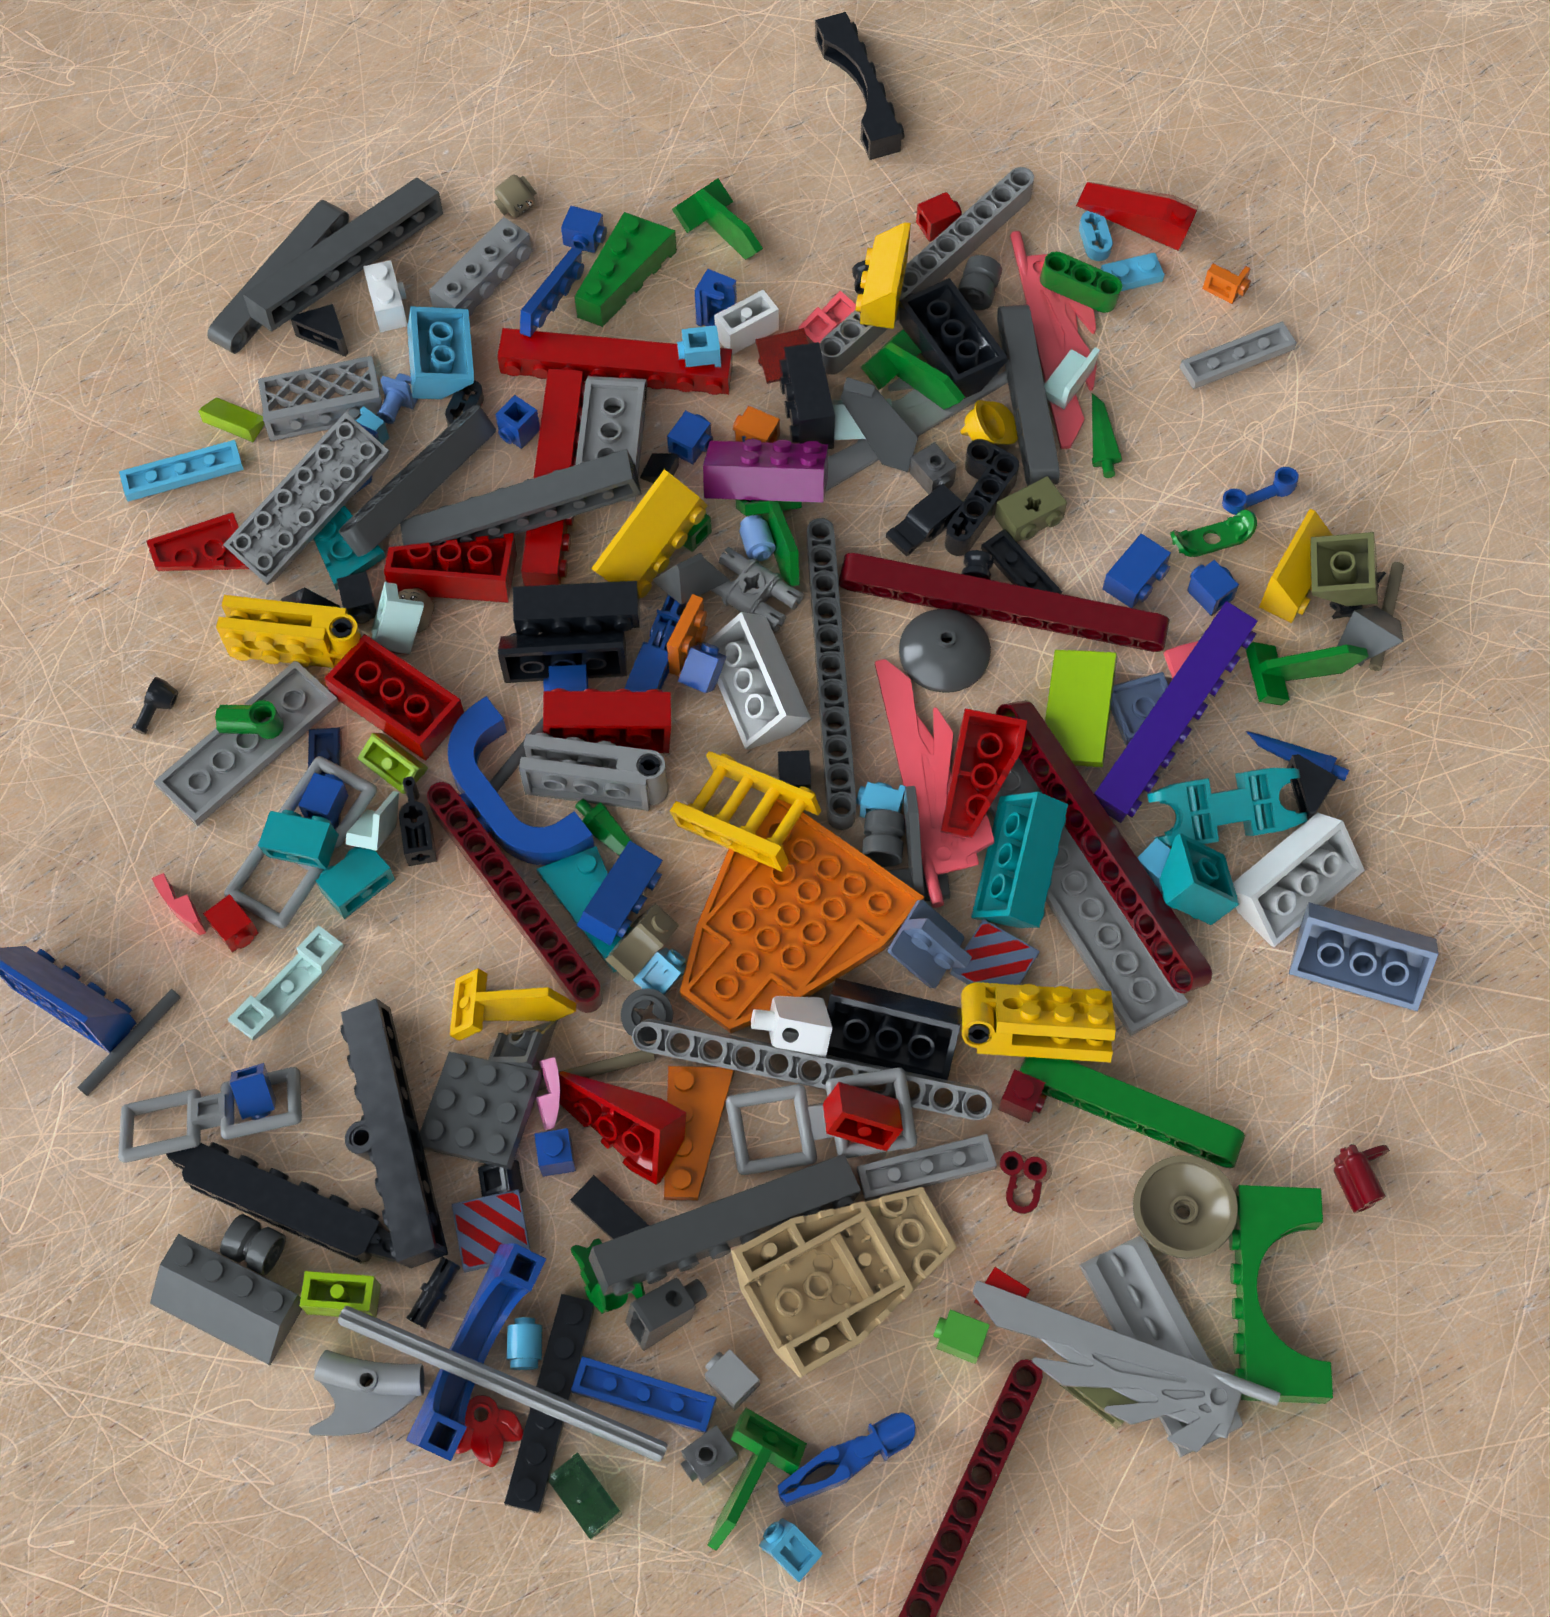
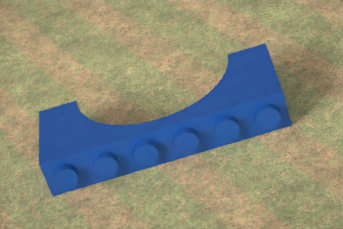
M516 1243L500 1244L450 1350L484 1364L508 1316L523 1296L532 1291L546 1258ZM440 1368L406 1441L451 1461L467 1428L465 1425L466 1410L475 1383Z

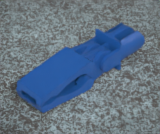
M669 594L667 595L662 609H657V616L650 630V639L648 643L643 642L624 689L631 690L632 692L662 689L669 674L667 643L687 602L681 605Z
M903 1412L891 1414L873 1425L870 1423L868 1426L870 1434L868 1436H859L853 1440L825 1449L778 1485L777 1490L781 1502L788 1507L839 1487L869 1465L874 1457L881 1454L884 1461H887L889 1457L912 1443L916 1428L913 1419ZM825 1465H839L835 1473L827 1479L815 1484L801 1485L818 1468ZM790 1489H796L794 1492L786 1494Z

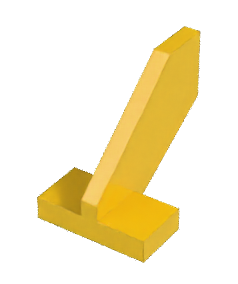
M477 968L455 979L450 1036L458 1041L482 1031L483 1021H556L576 1012L577 1003L549 987L486 991L488 973Z

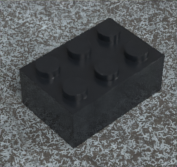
M817 342L784 347V359L779 361L782 376L779 377L781 393L785 394L787 400L784 401L786 417L791 420V425L789 426L791 442L804 444L808 441H817L828 445V449H834L835 413L820 344Z

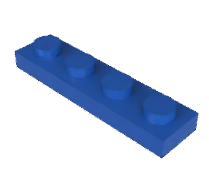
M572 247L521 309L520 334L531 337L538 327L541 328L548 314L556 310L560 299L564 295H568L571 285L575 280L581 278L584 271V264L581 263V250Z
M583 1356L571 1388V1392L704 1434L707 1432L717 1400L716 1397Z

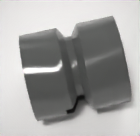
M975 255L968 259L958 290L973 310H985L992 305L996 293L995 288L998 286L1002 275L1001 265L995 259L985 255Z
M884 809L868 812L865 815L864 834L866 837L863 839L862 853L881 867L899 865L902 863L904 843L901 838L905 835V816L899 812Z
M241 1214L234 1219L227 1229L221 1242L220 1253L237 1263L245 1260L247 1268L264 1276L273 1269L285 1247L286 1236L270 1227L261 1229L260 1222Z

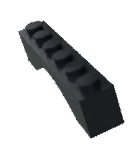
M846 12L815 20V40L823 58L844 70L856 82L863 94L866 111L861 120L860 140L869 160L901 152V140L905 137L903 126L900 122L897 123L895 119L893 104L886 100L885 88L883 83L878 82L876 78L874 63L868 61L866 46L863 41L860 42L858 39L856 24L850 22Z

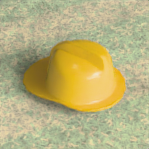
M976 401L974 408L965 416V426L960 430L961 435L969 436L972 441L983 439L992 444L1010 445L1018 439L1013 414L1002 403L995 401Z

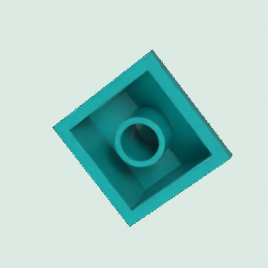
M1181 833L1175 836L1159 879L1163 891V899L1170 908L1177 909L1194 919H1199L1209 925H1213L1239 905L1226 857L1224 854Z

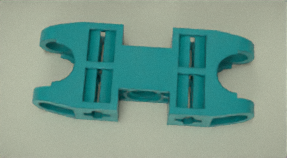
M1265 768L1235 773L1238 789L1211 793L1209 778L1175 783L1147 794L1148 803L1159 801L1160 804L1169 805L1176 814L1174 826L1170 830L1165 831V835L1154 837V839L1158 838L1166 846H1172L1175 836L1181 833L1202 844L1219 842L1217 830L1219 825L1243 821L1245 836H1255L1284 831L1308 821L1306 812L1296 813V811L1287 810L1281 805L1279 800V793L1282 787L1291 783L1290 779L1300 778L1299 769Z

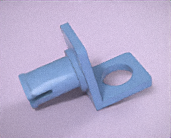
M401 373L397 375L396 379L385 376L381 378L385 399L377 415L388 424L395 422L401 406L414 409L418 400L412 397L409 385L411 384V376Z

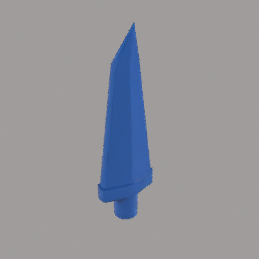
M1246 731L1259 747L1288 762L1292 755L1299 754L1338 777L1337 779L1345 781L1349 770L1336 765L1337 758L1332 755L1329 756Z

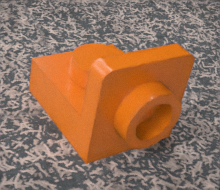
M1213 263L1207 271L1202 289L1233 304L1238 295L1244 296L1251 283V280L1248 279L1251 268L1245 266L1239 276Z

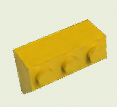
M904 222L875 236L873 248H867L865 265H869V269L862 272L860 288H864V293L858 294L855 309L856 312H860V324L894 329L908 261L911 223Z
M1309 509L1272 574L1259 608L1290 623L1293 622L1297 613L1304 614L1311 601L1307 597L1310 590L1312 591L1311 537L1333 535L1315 510Z

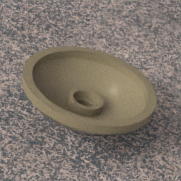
M1173 1156L1155 1163L1140 1178L1134 1193L1133 1213L1138 1229L1154 1248L1172 1257L1193 1259L1216 1251L1227 1241L1236 1224L1238 1204L1230 1181L1216 1166L1193 1156ZM1184 1207L1189 1211L1190 1215L1185 1218L1180 1217L1177 1209Z

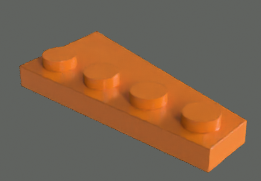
M668 1066L667 1102L686 1112L684 1141L665 1173L664 1200H699L711 1151L716 1140L720 1119L725 1108L735 1070L721 1067Z

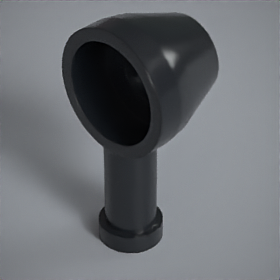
M155 677L147 689L144 706L131 729L146 735L148 725L156 709H172L177 700L178 691L164 679Z

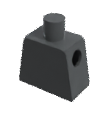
M674 1278L631 1302L625 1323L642 1350L645 1351L688 1323L694 1314L695 1304L705 1299L707 1292L698 1279L683 1286L678 1278Z

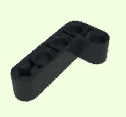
M976 439L968 445L965 459V470L969 475L978 479V482L947 525L945 548L950 554L955 556H962L970 551L995 515L997 502L1009 495L1017 481L1019 470L1017 457L983 439Z

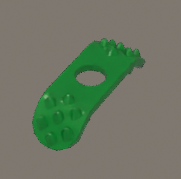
M1241 510L1223 522L1191 531L1184 530L1178 532L1173 530L1170 532L1172 544H1176L1179 548V553H1183L1188 557H1198L1233 547L1247 541L1255 533L1257 518L1252 511ZM1208 533H1214L1221 540L1216 544H1209L1203 537Z

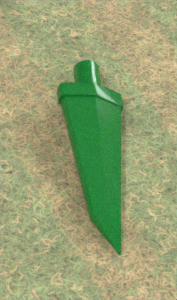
M1092 393L1093 467H1102L1105 478H1112L1115 476L1114 464L1121 462L1122 456L1104 402Z
M584 798L575 805V808L584 816L582 822L592 835L620 856L628 842L632 840L610 814L607 807L600 802L593 808Z

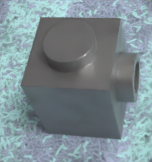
M934 442L911 457L910 474L930 494L941 484H944L949 489L953 486L957 466Z
M716 1425L681 1451L685 1460L680 1464L692 1482L698 1478L702 1485H705L737 1461L738 1457Z

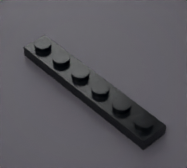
M561 1294L536 1387L568 1401L571 1400V1388L583 1355L595 1306L590 1300ZM530 1407L504 1502L506 1506L540 1514L564 1421Z

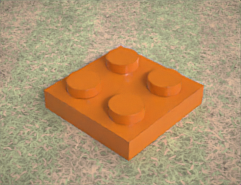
M694 594L691 595L667 643L669 673L680 677L690 647L696 646L697 643H702L708 631V626H705L707 612L704 611V599Z

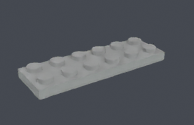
M294 661L243 704L252 705L261 700L271 702L284 722V728L279 736L265 739L258 734L219 733L215 728L153 781L156 787L195 825L199 826L339 704L337 697L299 662ZM266 717L261 723L268 721L271 717Z

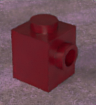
M1014 1069L998 1110L1029 1123L1033 1112L1041 1113L1048 1095L1042 1093L1046 1082Z

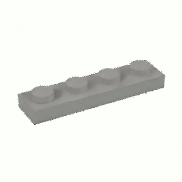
M1282 321L1182 360L1180 369L1192 388L1196 389L1295 350L1297 342Z
M988 1134L860 1165L857 1166V1173L866 1202L898 1192L927 1187L995 1170L997 1164Z

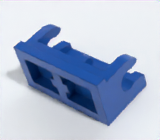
M710 269L706 270L695 288L696 325L701 327L702 325L715 326L714 315L737 303L735 279Z

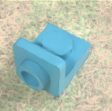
M665 947L654 954L633 981L642 989L658 990L665 995L675 982L684 975L686 968L685 958L674 949L669 950Z
M784 1518L780 1519L779 1522L772 1523L766 1529L763 1535L764 1539L759 1544L763 1551L770 1554L798 1582L802 1580L823 1555L793 1523Z

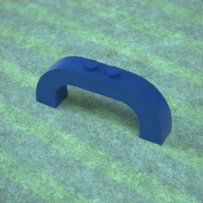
M487 696L469 707L458 719L450 734L448 761L455 784L461 793L459 796L468 808L475 812L478 816L477 820L486 832L490 833L507 853L521 861L535 865H548L595 847L592 833L575 811L557 823L546 827L526 825L514 816L478 768V760L485 747L507 733L504 718Z

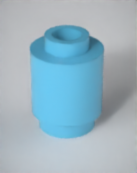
M515 1318L514 1324L507 1326V1360L510 1361V1369H538V1361L542 1360V1325L535 1324V1318Z

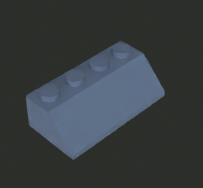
M1308 902L1298 932L1289 974L1418 1011L1439 954L1437 939Z

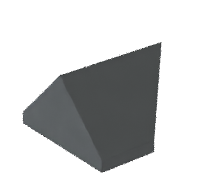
M702 553L673 566L653 579L657 586L681 605L688 602L692 594L700 596L730 581L709 563Z
M1377 606L1354 610L1337 646L1352 645L1366 648L1369 657L1358 663L1359 666H1362L1366 660L1404 642L1401 621Z
M558 1020L514 1033L510 1032L507 1035L498 1033L489 1060L539 1071V1061L544 1059Z

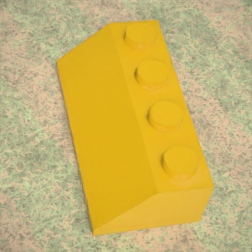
M664 469L591 569L608 582L637 581L639 599L645 597L652 587L651 582L668 567L669 558L674 551L680 549L685 544L688 538L687 534L693 525H697L704 518L705 509L708 505L697 494Z

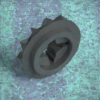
M648 988L640 989L626 998L621 1008V1022L630 1036H632L634 1028L643 1019V1016L634 1009H647L652 1002H654L652 1013L656 1015V1018L672 1023L674 1012L670 1000L660 991ZM645 1026L641 1029L640 1036L643 1041L657 1039V1033L652 1027Z

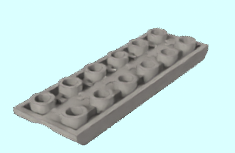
M345 412L223 545L263 582L269 585L281 575L384 463L390 451Z
M1141 1236L1131 1239L1079 1265L1113 1331L1214 1368L1150 1248ZM1237 1411L1229 1433L1243 1426ZM1167 1415L1159 1417L1168 1436L1189 1425ZM1211 1434L1203 1446L1221 1437ZM1173 1444L1179 1457L1193 1452Z

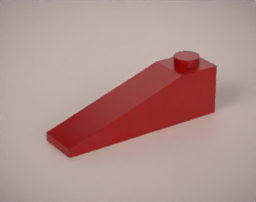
M1091 182L1086 183L1076 204L1077 207L1104 216L1111 222L1179 251L1198 210L1197 205L1174 195Z
M964 709L940 832L967 838L974 836L1022 752L1027 720Z
M564 1071L558 1073L560 1081L559 1104L584 1127L591 1126L603 1137L600 1142L607 1149L613 1146L624 1157L622 1163L628 1169L655 1185L659 1184L684 1141L686 1112L655 1096Z

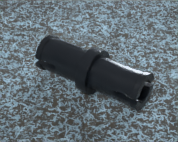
M441 1257L427 1284L423 1283L420 1287L422 1293L406 1318L426 1329L440 1301L444 1302L447 1298L445 1292L461 1267L451 1260Z

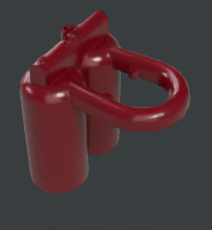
M1350 1144L1347 1149L1346 1147L1340 1149L1341 1153L1334 1158L1336 1164L1333 1170L1354 1214L1373 1207L1376 1202L1386 1197L1370 1161L1387 1154L1390 1151L1387 1145H1380L1359 1152L1356 1145Z
M1008 1151L1000 1159L1001 1170L1011 1176L1006 1191V1201L1013 1211L1027 1214L1038 1206L1042 1183L1050 1179L1052 1167L1048 1161L1040 1157H1030L1027 1159L1024 1155L1015 1151ZM1025 1175L1028 1179L1035 1181V1187L1031 1190L1033 1193L1031 1203L1028 1206L1020 1207L1014 1202L1013 1193L1014 1189L1018 1188V1185H1016L1017 1178Z

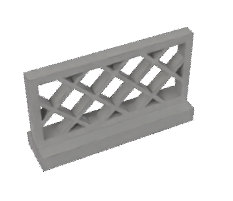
M372 356L258 379L263 408V421L270 441L328 430L345 412L354 420H357L361 416L360 409L363 406L378 416L377 412L382 406ZM369 367V370L362 377L353 374L357 369ZM328 375H339L333 383L325 380ZM347 379L355 382L350 390L341 387ZM302 380L311 381L304 389L296 385ZM278 385L282 387L276 395L268 392L266 389ZM318 385L327 388L321 396L312 393ZM363 387L371 389L370 391L358 393ZM290 391L299 394L292 402L284 399ZM335 392L340 395H343L341 397L329 399ZM306 398L314 401L300 405ZM277 404H279V405H281V406H283V407H286V408H283V409H278V410H273V411H272V409H273Z

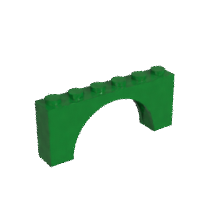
M1238 1185L1235 1189L1238 1204L1237 1220L1229 1237L1230 1250H1235V1263L1231 1264L1230 1280L1231 1284L1236 1285L1237 1298L1232 1299V1318L1238 1319V1333H1234L1233 1351L1234 1354H1239V1368L1235 1369L1234 1376L1280 1392L1279 1402L1326 1404L1333 1398L1331 1362L1304 1356L1280 1340L1268 1325L1262 1313L1257 1293L1258 1271L1268 1248L1287 1235L1301 1231L1316 1230L1323 1223L1321 1188ZM1241 1394V1400L1260 1401L1250 1396Z

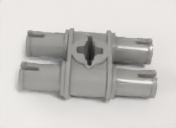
M727 547L725 549L727 554L724 552L721 554L719 564L724 565L739 576L735 581H728L711 591L722 597V601L726 606L730 605L740 612L766 616L771 629L777 632L780 629L778 625L782 627L786 615L775 610L765 602L769 598L775 597L794 610L797 608L795 603H801L804 593L785 583L781 574L773 573L759 564L757 559L748 560L732 548Z

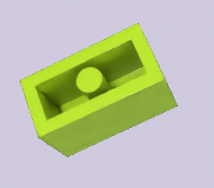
M305 1271L299 1306L307 1315L339 1317L342 1309L345 1306H350L376 1318L381 1284L375 1276Z

